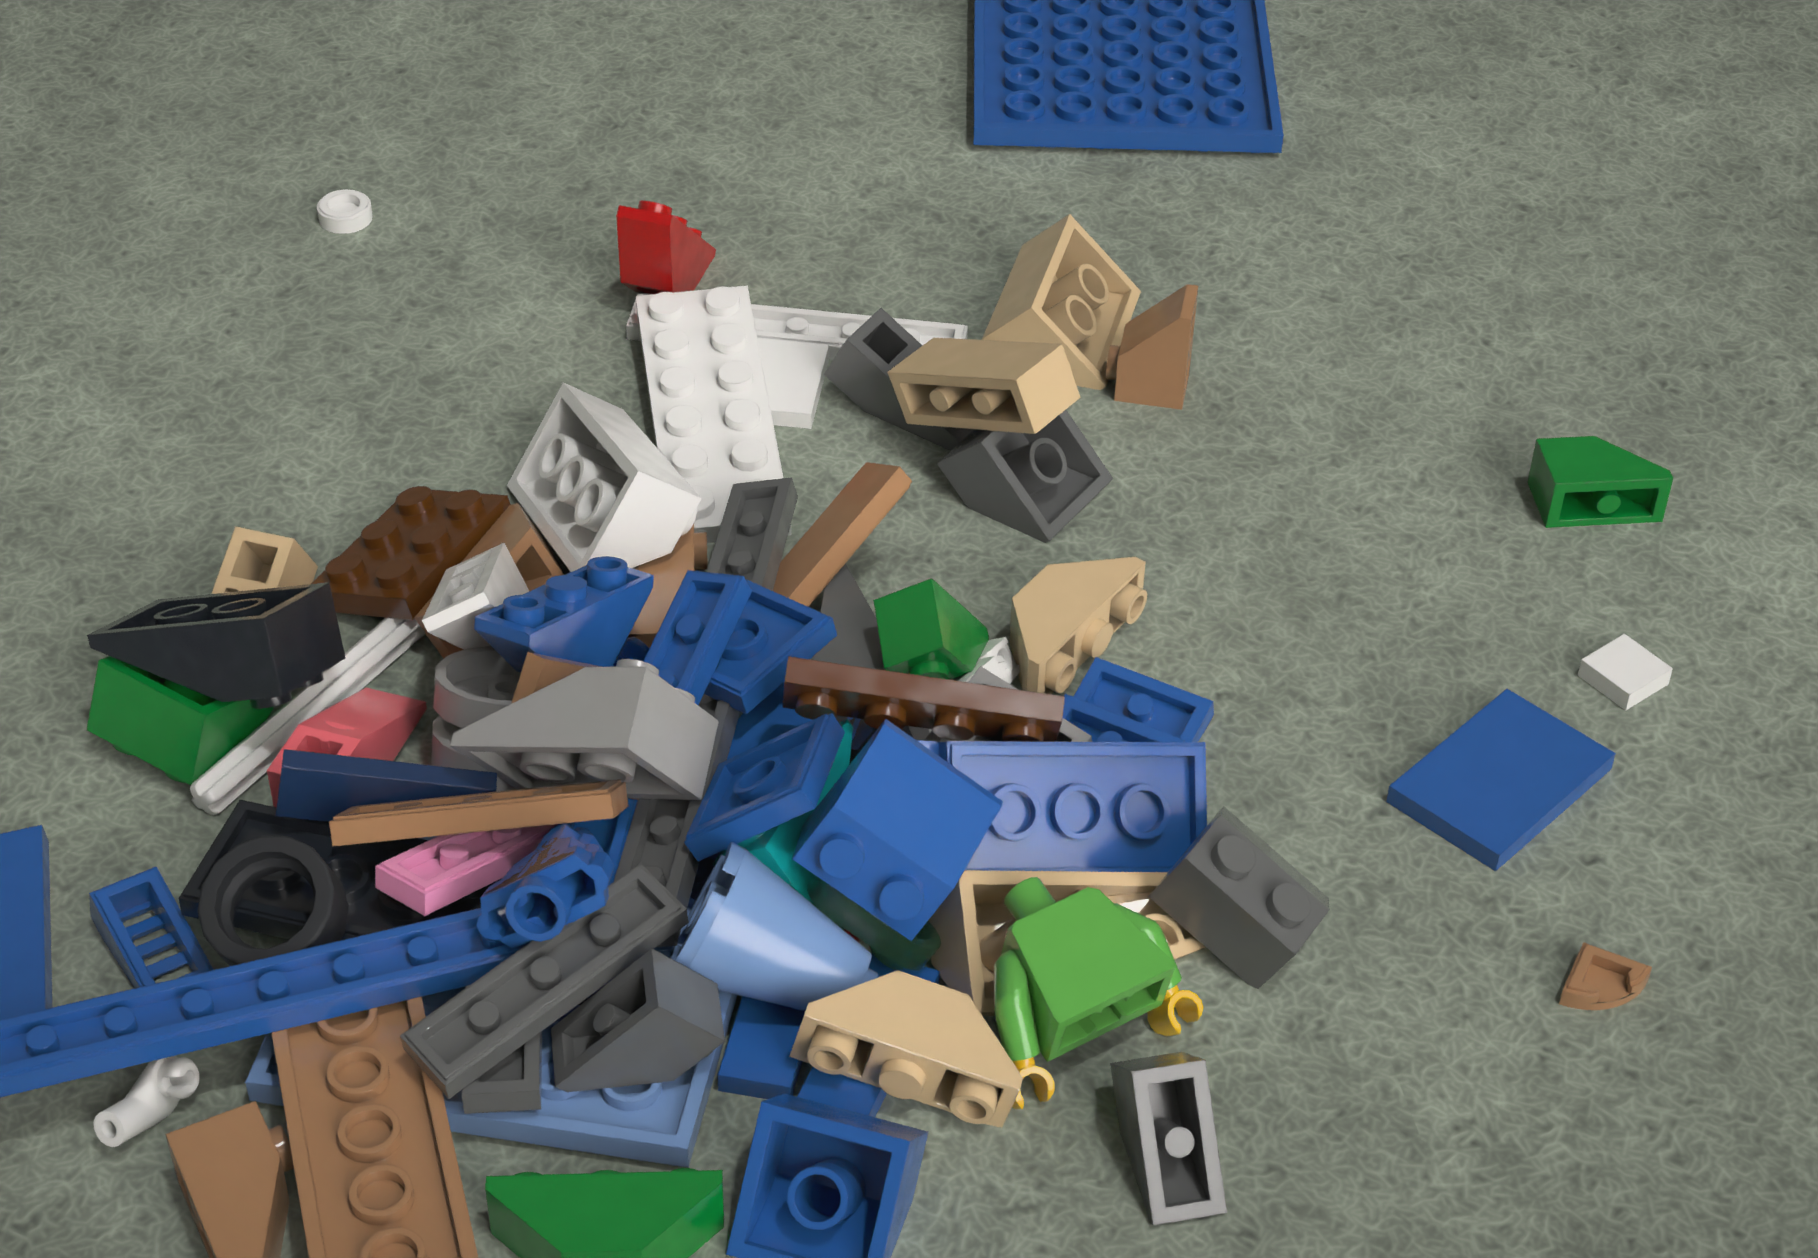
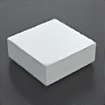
M1623 634L1581 659L1578 676L1626 711L1667 686L1673 668L1626 634Z

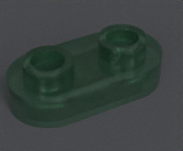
M816 875L807 884V891L812 899L811 904L841 929H846L868 944L874 956L891 969L899 971L904 968L914 971L921 970L941 946L940 936L929 921H927L914 939L910 941Z

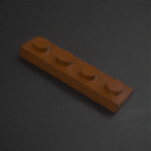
M788 656L782 708L795 709L798 715L811 720L831 713L834 717L843 716L864 719L867 725L876 729L887 719L900 729H903L905 726L933 729L934 734L956 741L969 740L974 736H981L1012 742H1056L1062 724L1065 696Z

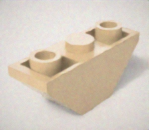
M1137 557L1048 564L1012 597L1009 642L1015 663L1019 665L1020 672L1018 676L1022 690L1052 694L1054 691L1057 693L1064 692L1071 684L1076 670L1090 656L1095 658L1103 654L1113 633L1124 623L1133 624L1140 617L1147 602V591L1143 589L1145 561Z
M899 970L808 1003L789 1056L809 1063L821 1072L834 1075L841 1074L880 1087L893 1097L913 1099L951 1112L965 1122L987 1124L1001 1128L1015 1102L1023 1080L1022 1075L968 994Z

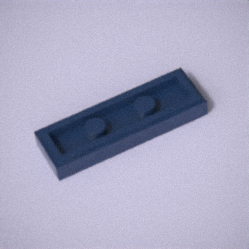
M284 749L276 816L329 822L333 820L334 816L352 806L496 792L497 773Z

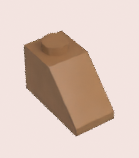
M1185 285L1125 324L1121 345H1110L1107 359L1106 379L1116 380L1114 401L1182 410L1190 372L1199 286Z

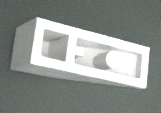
M505 543L446 569L422 619L428 633L464 650L491 646L474 630L475 616L503 604L504 599L507 597L523 595L529 592Z

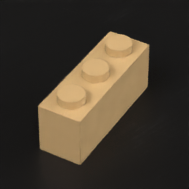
M932 338L888 371L907 424L1036 434L1081 398L1063 345L1057 343Z

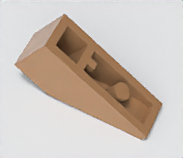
M256 1101L165 1134L177 1181L208 1257L280 1258L290 1202L284 1173L294 1169L291 1147L283 1127L278 1125L268 1129Z

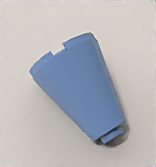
M733 842L729 843L726 855H721L688 915L689 923L686 924L685 934L688 937L682 947L679 945L674 946L669 957L717 983L718 990L802 1011H806L807 1005L810 1002L878 977L877 972L868 968L872 954L747 849Z

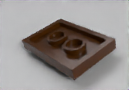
M426 486L409 488L401 492L396 497V502L375 522L367 525L362 530L361 536L340 556L332 559L326 565L325 570L311 584L329 582L336 613L414 620V617L435 594L446 569L461 563L508 506L511 505L508 495L484 494L477 490H463L460 492L431 490Z

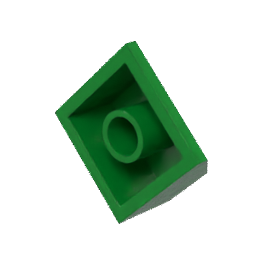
M108 656L98 660L87 731L110 742L119 752L136 756L159 768L170 779L191 785L265 722L274 707L254 709L251 707L250 700L221 702Z

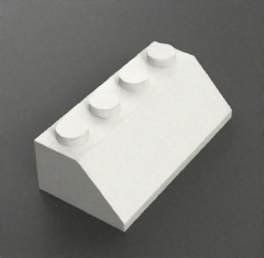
M564 382L507 484V487L570 572L586 566L587 562L595 557H617L625 560L629 568H634L670 554L680 536L685 535L693 526L697 516V506L702 499L623 409Z

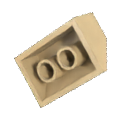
M1069 214L1022 245L982 340L1062 344L1076 385L1102 390L1106 387L1109 380L1106 379V366L1110 345H1121L1125 324L1131 320L1141 291L1073 216Z

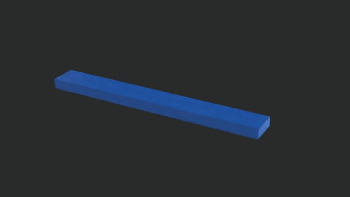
M481 908L1 1019L0 1098L468 986L528 943L512 949L498 940L493 941L484 938L476 926L478 917L481 914Z

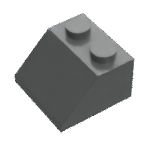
M1067 410L1063 411L1036 434L974 429L937 463L969 509L1044 543L1050 541L1113 479Z
M1224 806L1148 896L1248 985L1259 989L1297 954L1330 910L1329 898Z

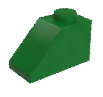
M1596 436L1536 439L1527 483L1545 527L1552 528L1663 522L1673 476L1670 470Z
M932 578L873 600L884 669L886 671L950 680L973 671L989 640L987 627Z

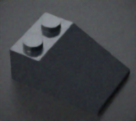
M329 582L158 599L87 635L91 649L221 702L250 700L251 707L254 709L269 708L289 702L292 699L291 691L323 681L322 672L346 658Z

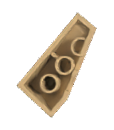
M965 870L953 891L927 921L932 965L936 970L940 971L939 975L948 988L970 996L982 1016H995L994 964L1001 955L1007 929L1016 921L1004 905V899L1013 887L1031 877H1038L1056 902L1090 887L1099 889L1113 903H1118L1156 921L1163 931L1174 960L1206 947L1148 897L1168 872Z

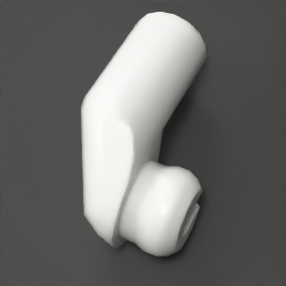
M177 1056L149 1062L126 1097L95 1116L93 1124L99 1140L106 1146L116 1147L168 1117L174 1111L180 1099L188 1098L195 1092L199 1084V1071L196 1064L189 1058Z

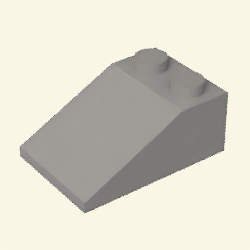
M621 659L617 661L616 667H585L454 732L450 747L489 772H496L497 777L516 789L621 779V782H626L627 798L701 800L719 721L694 703L695 697L691 693L674 688L658 676L659 670L655 666L640 660Z

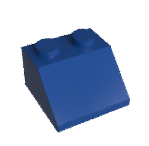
M885 719L803 824L792 859L899 934L912 941L955 888L1001 809L1003 801Z
M785 1093L762 1101L726 1255L736 1258H891L913 1201L928 1131Z

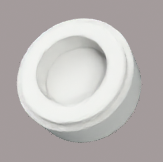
M348 189L333 191L321 198L317 204L319 224L325 230L333 233H352L362 230L371 223L373 218L370 199L359 191Z

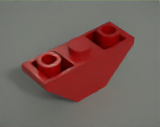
M641 200L639 201L638 209L618 206L616 219L620 282L638 293L658 294L661 292L694 291L716 254V249L701 238L702 232L700 230L687 227L688 221L682 217L671 215L672 208L664 204Z

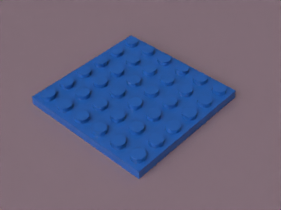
M974 0L973 145L1282 153L1284 134L1264 0Z

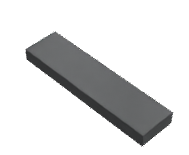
M639 863L608 886L609 898L606 906L565 925L562 931L550 940L541 942L532 940L401 1034L400 1038L403 1048L446 1097L450 1099L619 975L651 948L654 949L688 924L687 908Z

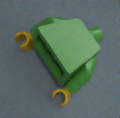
M1038 877L1025 879L1013 887L1006 895L1004 905L1016 921L1007 929L1001 955L994 964V1012L1001 1045L1023 1079L1027 1075L1032 1079L1034 1092L1040 1102H1047L1055 1091V1082L1051 1074L1046 1069L1035 1065L1034 1057L1040 1052L1045 1060L1049 1062L1147 1013L1148 1022L1154 1032L1164 1036L1179 1035L1181 1033V1026L1174 1015V1007L1177 1010L1178 1016L1187 1023L1198 1021L1203 1012L1202 1000L1194 992L1179 990L1177 984L1181 981L1182 977L1163 931L1156 921L1118 903H1113L1099 889L1090 887L1056 902ZM1019 1091L1012 1106L1014 1109H1023L1024 1098L1021 1095V1091Z

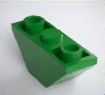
M678 1168L662 1172L621 1173L614 1170H600L583 1174L542 1175L536 1172H521L515 1175L486 1176L485 1192L491 1234L519 1258H689L724 1228L723 1170L698 1171L692 1168Z

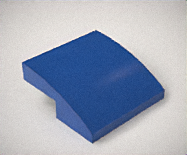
M1095 657L1074 696L1064 695L1063 718L1091 735L1092 742H1198L1214 716L1213 701Z

